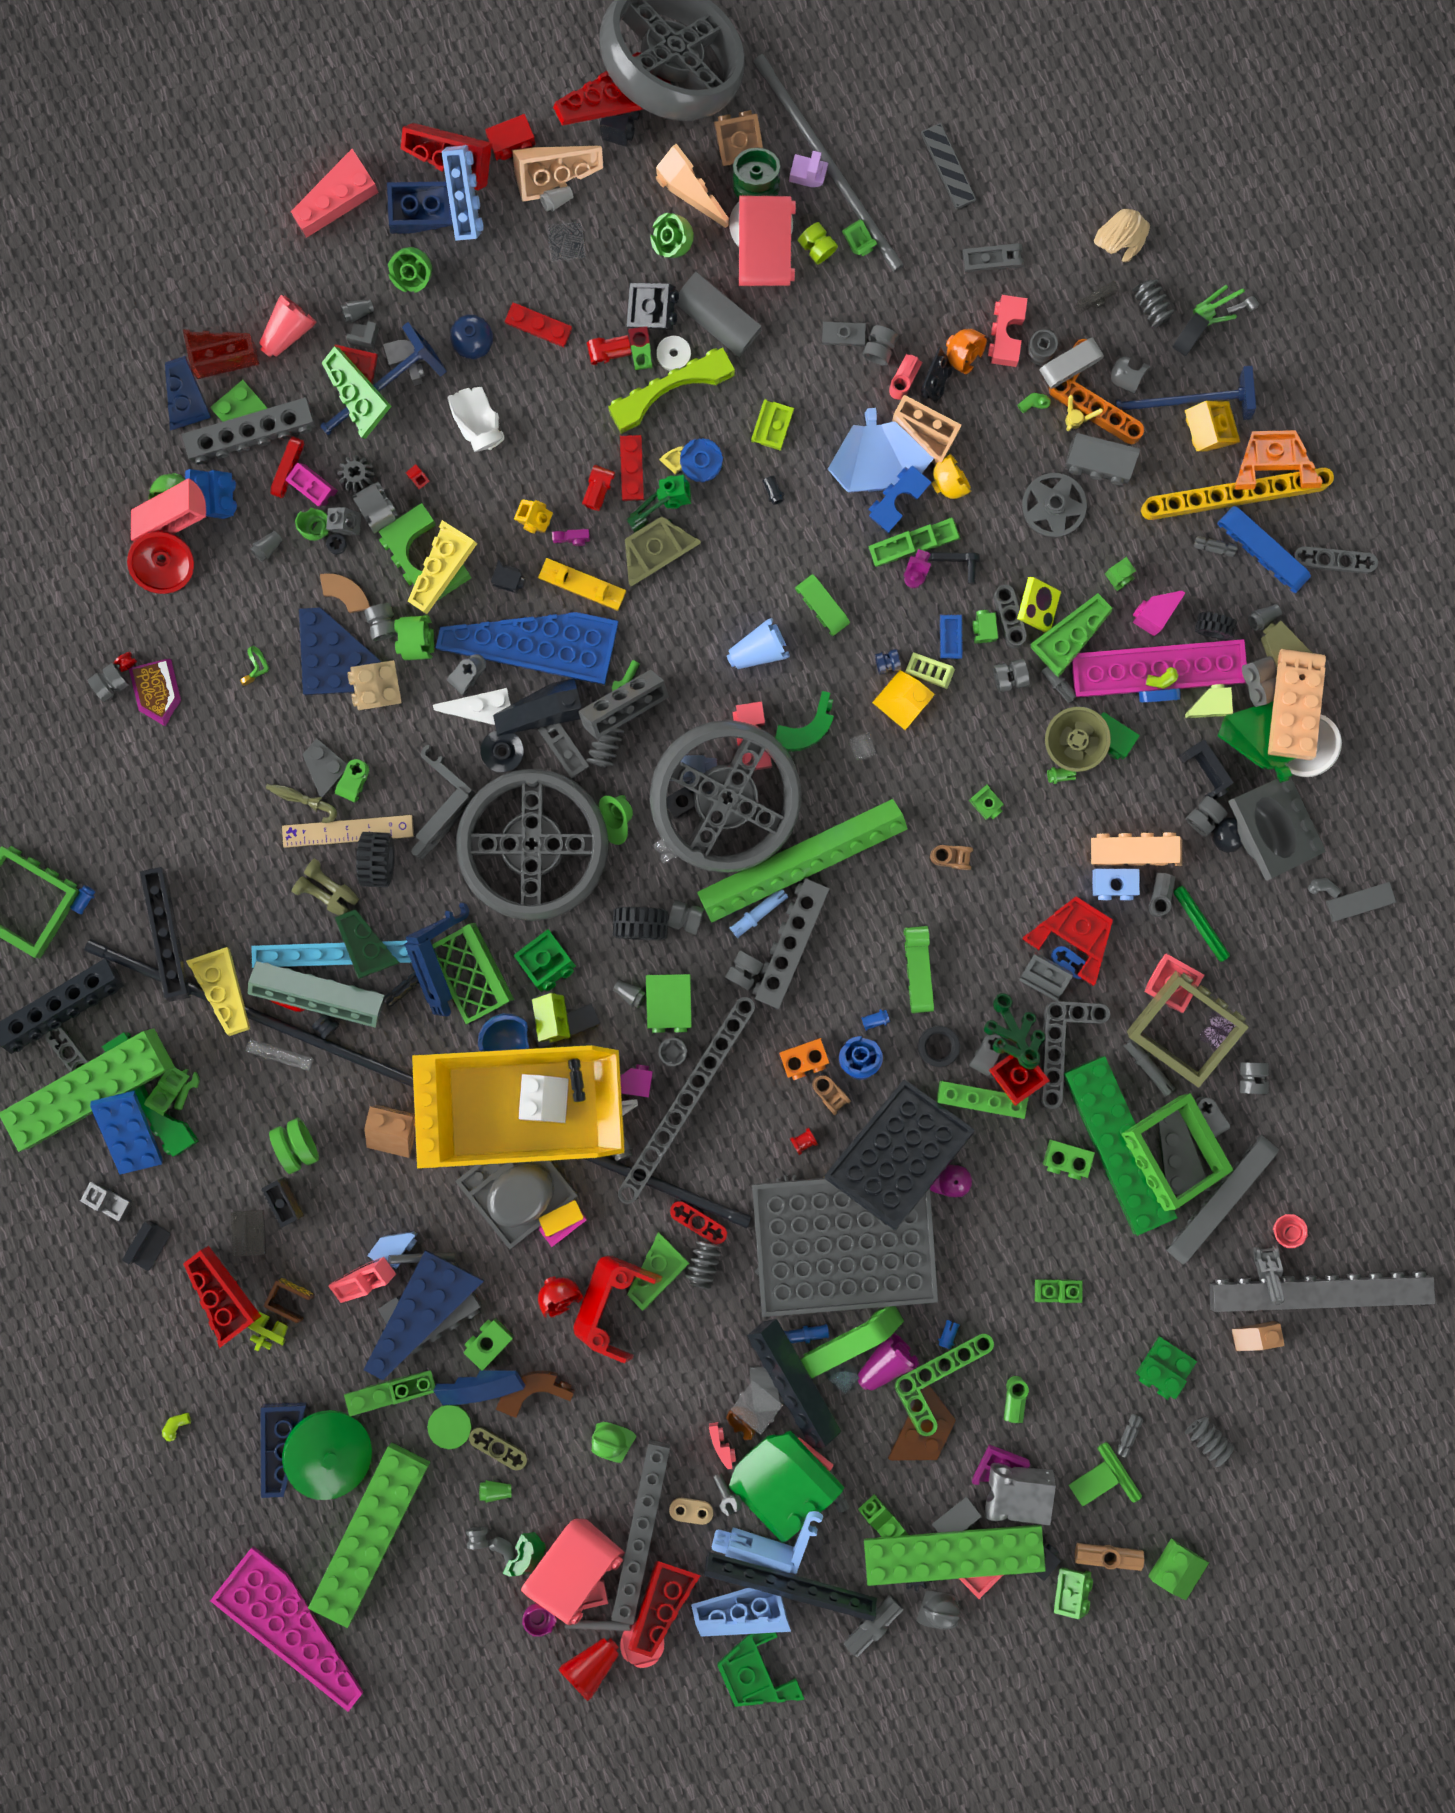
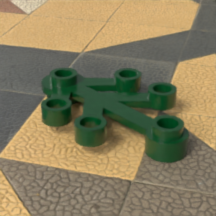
M1000 993L993 1001V1006L996 1012L1002 1014L1009 1030L998 1025L997 1022L989 1020L984 1026V1032L988 1035L996 1033L1016 1043L1018 1048L1007 1044L1004 1039L998 1038L993 1044V1050L999 1054L1006 1052L1018 1058L1019 1063L1023 1067L1034 1069L1040 1063V1055L1037 1050L1043 1043L1045 1034L1041 1030H1035L1031 1035L1032 1043L1028 1048L1025 1039L1030 1027L1036 1021L1035 1014L1026 1012L1021 1019L1022 1025L1019 1030L1009 1010L1012 1005L1011 997Z

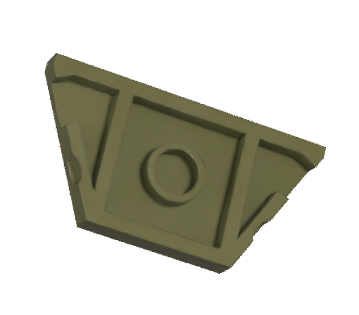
M662 516L625 539L630 587L701 544L700 540L686 533L683 529L675 526Z

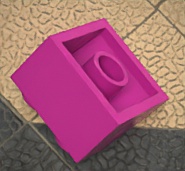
M1177 591L1153 596L1147 602L1143 600L1133 613V616L1136 617L1133 623L1155 636L1163 629L1185 595V592Z

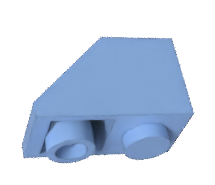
M412 1231L383 1236L367 1256L372 1260L384 1257L388 1262L389 1255H402L406 1249L410 1251L417 1242L414 1239L417 1233ZM390 1264V1266H391L392 1268L394 1267L395 1269H397V1268L399 1267V1265H400V1264Z

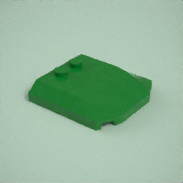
M791 1431L777 1436L775 1434L769 1435L738 1461L729 1484V1488L736 1495L740 1496L746 1506L782 1543L788 1541L802 1529L809 1512L817 1511L821 1513L845 1488Z

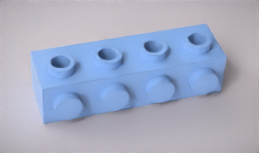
M468 145L446 147L442 151L455 240L477 239L481 231H483V221L478 216L480 200L478 196H475L474 187L477 186L475 173L472 174L471 165H473L472 151L468 150Z

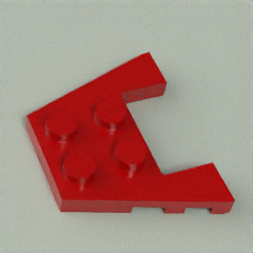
M1076 896L1047 920L1039 924L1034 930L1026 934L1022 940L1040 950L1050 933L1053 932L1089 956L1077 976L1095 986L1113 920Z

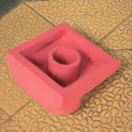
M1165 954L1149 979L1144 992L1155 997L1175 971L1181 975L1184 972L1194 979L1192 983L1199 986L1204 974ZM1179 986L1165 1004L1180 1013H1184L1193 994Z

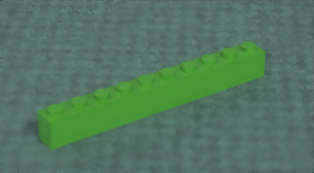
M891 799L788 848L757 866L742 870L698 891L697 894L712 923L907 830L905 819L895 801Z

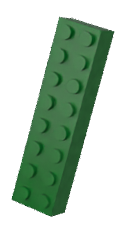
M1100 1056L1064 1072L1066 1085L1132 1233L1138 1236L1177 1219L1174 1210L1164 1211L1161 1204L1157 1202L1154 1191L1148 1186L1144 1173L1137 1166L1134 1155L1126 1146L1127 1143L1122 1133L1134 1126L1135 1122L1106 1057Z

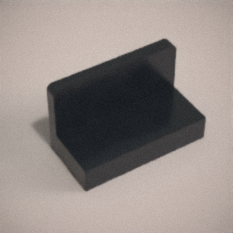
M150 1220L145 1221L122 1261L127 1264L135 1263L149 1271L171 1236V1233Z

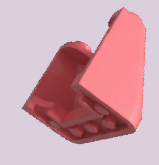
M739 196V286H790V281H795V268H791V214L796 213V201H791V196Z
M574 1519L562 1531L524 1583L521 1591L567 1625H576L583 1617V1613H581L583 1607L581 1605L606 1571L616 1570L621 1565L625 1552L587 1519Z

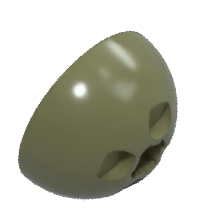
M1071 707L1058 713L1049 723L1045 734V745L1050 758L1058 766L1069 771L1080 772L1094 768L1105 758L1110 747V730L1106 721L1097 712L1085 707Z

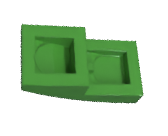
M175 1067L165 1072L157 1086L146 1099L144 1105L163 1116L185 1085L189 1076Z

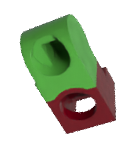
M647 326L628 329L635 370L652 368Z

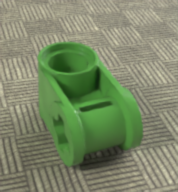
M358 759L351 760L337 784L335 794L356 803L359 799L357 796L359 792H362L363 785L368 777L369 766L364 761ZM356 766L361 768L362 772L356 773L353 769Z

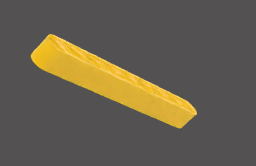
M1328 468L1315 469L1316 474L1324 477L1326 481L1325 484H1322L1321 488L1299 487L1296 483V479H1300L1299 472L1256 479V486L1261 488L1262 495L1256 494L1254 489L1237 490L1241 493V498H1235L1232 494V490H1235L1236 482L1152 496L1142 505L1141 513L1145 519L1155 520L1320 492L1333 482L1334 475ZM1275 483H1280L1283 486V491H1278L1275 488ZM1211 494H1217L1220 497V502L1213 501ZM1190 497L1197 498L1199 505H1193L1190 502ZM1169 501H1175L1178 509H1172L1169 506ZM1153 504L1157 508V512H1150L1147 505Z

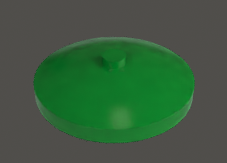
M336 1410L320 1411L300 1421L287 1437L282 1454L284 1472L292 1486L302 1495L317 1500L335 1499L352 1491L365 1477L371 1463L372 1446L367 1431L353 1416Z

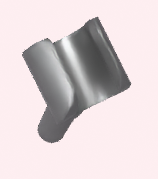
M1251 296L1244 302L1227 308V311L1231 313L1246 307L1251 312L1258 308L1259 303L1255 297Z

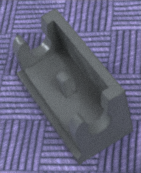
M966 1496L932 1525L938 1533L964 1531L981 1518L982 1515Z

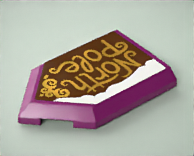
M164 659L130 668L129 672L138 710L166 726L174 710L181 702L172 660Z

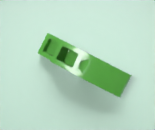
M428 1370L370 1385L363 1389L346 1393L344 1398L349 1416H354L434 1393L435 1384L432 1372Z

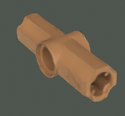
M1077 1543L1075 1547V1563L1103 1566L1107 1569L1120 1568L1142 1571L1144 1567V1551L1118 1548L1111 1545L1101 1546ZM1107 1553H1114V1558L1111 1561H1104Z

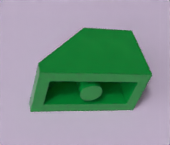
M1103 712L1100 715L1106 721L1111 737L1107 754L1116 760L1119 758L1123 760L1140 735Z

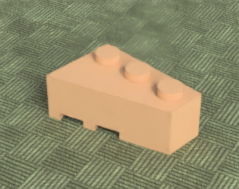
M906 395L900 401L892 419L893 422L901 426L934 458L932 462L935 465L938 462L942 463L961 428V424Z

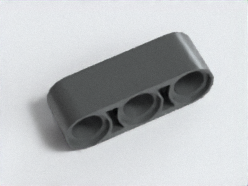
M1001 585L995 591L993 600L1004 640L1010 648H1019L1027 637L1023 621L1017 619L1020 611L1014 589L1009 585ZM1006 592L1009 595V600H1001L999 593ZM1006 612L1013 613L1015 621H1007L1004 614ZM1018 633L1021 641L1013 642L1010 634Z

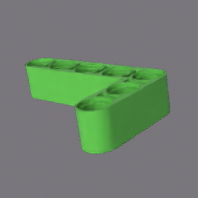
M889 1306L884 1309L879 1308L865 1323L803 1354L804 1357L800 1360L812 1379L881 1344L904 1322V1319L896 1306Z
M978 1335L897 1379L895 1382L896 1392L920 1435L930 1436L937 1430V1422L920 1389L991 1352L994 1342L989 1335ZM981 1338L988 1342V1349L986 1351L980 1350L977 1346V1342ZM960 1349H966L969 1352L967 1361L959 1359L958 1351ZM941 1359H946L950 1363L948 1371H942L939 1368L938 1364ZM922 1369L930 1372L931 1377L927 1382L919 1378V1372ZM904 1379L911 1383L909 1392H903L900 1389V1382ZM914 1399L919 1400L922 1404L919 1412H914L910 1408V1403ZM925 1419L932 1423V1429L928 1433L921 1429V1422Z

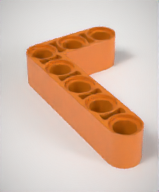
M1087 339L1078 340L1074 347L1086 341ZM1079 374L1062 383L1065 388L1064 391H1058L1056 388L1050 389L1049 387L1050 395L1067 407L1070 395H1080L1083 402H1076L1073 399V409L1080 410L1084 416L1093 412L1092 406L1103 409L1102 413L1089 420L1128 444H1135L1144 433L1143 424L1075 382ZM1110 418H1117L1119 425H1113L1110 422ZM1128 429H1135L1138 436H1131L1128 433Z

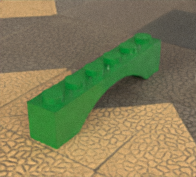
M123 1032L103 1045L102 1048L107 1052L132 1038L129 1032ZM144 1085L133 1090L136 1093L145 1117L152 1124L150 1126L155 1136L161 1138L163 1141L162 1147L168 1155L171 1154L172 1157L178 1156L199 1142L188 1123L177 1120L166 1113L162 1116L144 1105L149 1097Z

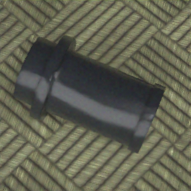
M775 476L765 478L762 482L769 495L768 501L772 502L773 505L783 502L785 494L781 492Z

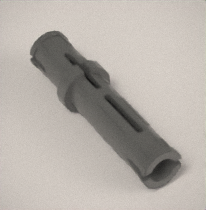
M1129 1039L1128 1043H1125L1123 1047L1135 1059L1134 1063L1141 1066L1164 1096L1169 1095L1171 1090H1175V1086L1172 1085L1150 1058V1053L1148 1051L1145 1052L1139 1044Z

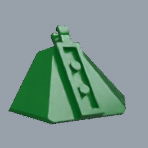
M1274 701L1226 715L1217 736L1259 767L1267 768L1268 770L1274 768L1280 783L1288 781L1292 773L1286 764L1296 758L1268 754Z

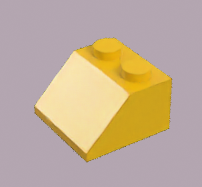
M1204 401L1185 410L1186 422L1190 427L1192 444L1196 451H1210L1240 443L1229 401Z

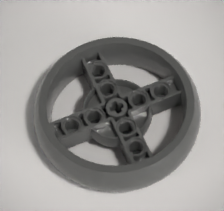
M613 0L603 16L599 44L605 68L620 91L635 104L650 113L678 121L700 120L721 111L739 91L745 69L742 42L730 19L712 1ZM660 15L673 18L675 20L682 22L683 24L675 21L663 20ZM621 20L642 40L641 54L636 57L632 56L623 40L620 30ZM709 45L721 64L724 83L703 62L704 48ZM657 76L673 82H682L687 89L666 83L657 78Z
M734 720L713 721L685 732L667 748L660 758L650 787L652 818L666 846L683 861L707 871L738 872L766 861L787 841L796 825L800 812L801 783L790 754L770 733L746 722ZM724 737L743 739L730 764L712 767L705 773L681 761L691 750L704 742ZM764 751L774 760L782 777L784 794L780 814L758 802L757 786L751 776ZM751 753L752 758L750 762L743 763V755ZM691 771L693 773L692 779L688 782L683 781V775ZM736 772H740L741 779L738 782L733 783L732 775ZM670 780L694 791V805L700 820L688 842L678 834L669 817L667 792ZM705 782H711V789L707 792H703V784ZM728 792L730 798L724 800L721 796L723 793L727 794ZM749 802V809L741 812V804ZM719 811L720 818L716 821H711V814ZM762 812H767L768 818L760 822L759 815ZM748 820L769 831L762 841L748 850L731 855L709 854L722 829L738 827ZM708 830L710 832L708 839L701 840L700 834Z
M542 769L513 771L486 784L467 805L459 823L456 839L458 864L465 882L475 896L486 906L504 916L526 921L551 919L569 912L582 903L594 890L603 874L609 846L607 827L603 815L589 793L570 778ZM522 787V814L513 818L506 825L502 834H474L480 816L492 801L509 790ZM544 787L557 790L569 797L584 814L591 834H563L559 825L553 819L543 814ZM531 796H536L539 800L538 804L534 807L527 805V800ZM533 817L537 818V827L533 829L528 828L527 821ZM487 839H493L494 847L491 850H485L483 847V843ZM509 839L516 841V847L513 850H506L505 843ZM534 839L538 843V847H534L535 850L531 851L527 843H531L530 840ZM557 839L560 842V847L554 851L550 850L548 847L549 842ZM575 839L582 842L581 848L577 851L570 848V843ZM474 855H502L506 865L512 871L521 875V903L511 901L499 895L484 881L476 866ZM563 856H591L583 877L574 888L560 898L542 903L543 875L552 871L559 864ZM530 861H536L538 864V868L534 872L527 871L526 866ZM531 882L536 883L538 886L534 894H528L526 891L527 885Z

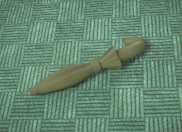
M266 785V789L283 799L302 802L305 805H309L316 812L319 809L330 814L329 817H323L322 823H331L337 817V810L334 806L323 802L322 797L310 798L289 787Z

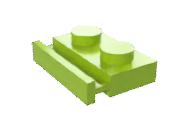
M764 399L751 442H757L781 451L794 408Z

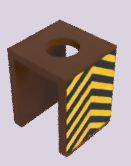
M284 1278L276 1280L263 1307L295 1323L301 1322L304 1317L274 1303L273 1300L280 1286L307 1300L314 1298L315 1294Z

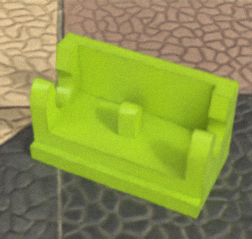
M550 993L532 999L538 1041L544 1042L549 1040V1043L570 1038L564 996Z

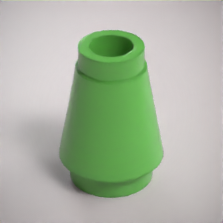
M485 1480V1482L480 1483L479 1487L480 1501L487 1503L511 1498V1484Z

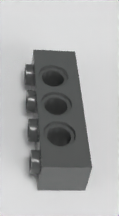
M649 670L578 712L583 727L598 739L669 698L664 680L655 672Z

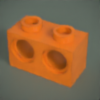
M821 1038L779 1053L787 1077H792L793 1080L806 1076L805 1072L813 1069L814 1073L826 1069L825 1065L829 1063ZM812 1050H818L821 1053V1059L817 1063H813L809 1059V1053ZM793 1057H797L801 1062L797 1070H792L788 1066L789 1060Z

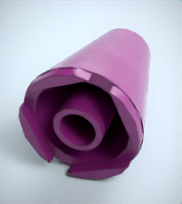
M893 1333L887 1340L879 1344L858 1373V1382L863 1389L873 1391L919 1366L916 1355L913 1357L910 1355L908 1350L911 1348L898 1334Z

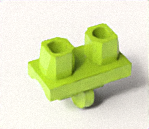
M259 1312L261 1317L248 1326L249 1329L261 1334L260 1337L253 1334L250 1338L251 1341L256 1343L254 1350L259 1352L262 1347L270 1350L272 1344L266 1341L267 1338L283 1346L286 1341L284 1337L288 1326L277 1321L272 1331L265 1329V1326L270 1317Z

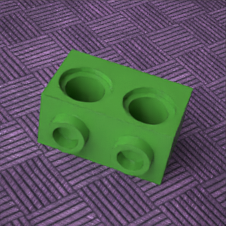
M1049 1140L1043 1165L1048 1166L1047 1171L1060 1174L1062 1170L1069 1172L1068 1177L1081 1180V1177L1088 1178L1095 1152ZM1059 1151L1063 1158L1060 1163L1055 1164L1052 1161V1156L1055 1152ZM1076 1158H1082L1084 1162L1083 1167L1079 1170H1076L1073 1166Z

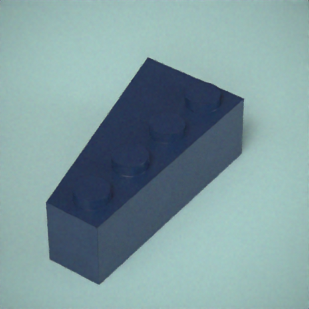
M307 1402L262 1404L261 1498L284 1497L288 1478L283 1468V1448L290 1432L303 1420Z

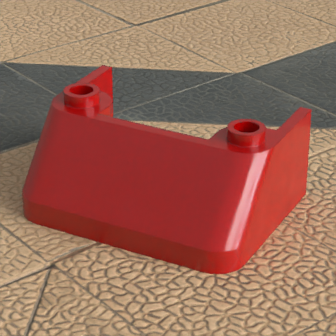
M607 1255L600 1258L597 1262L573 1331L576 1337L593 1351L625 1364L634 1355L609 1345L610 1337L608 1333L598 1328L612 1288L625 1289L629 1287L633 1282L634 1276L653 1284L660 1282L663 1276L614 1256Z

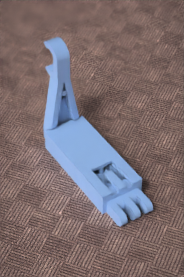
M817 1511L807 1514L794 1547L733 1527L731 1533L720 1529L715 1531L712 1549L730 1558L789 1574H796L809 1537L817 1536L818 1529L809 1524L813 1520L818 1523L822 1522L823 1515Z

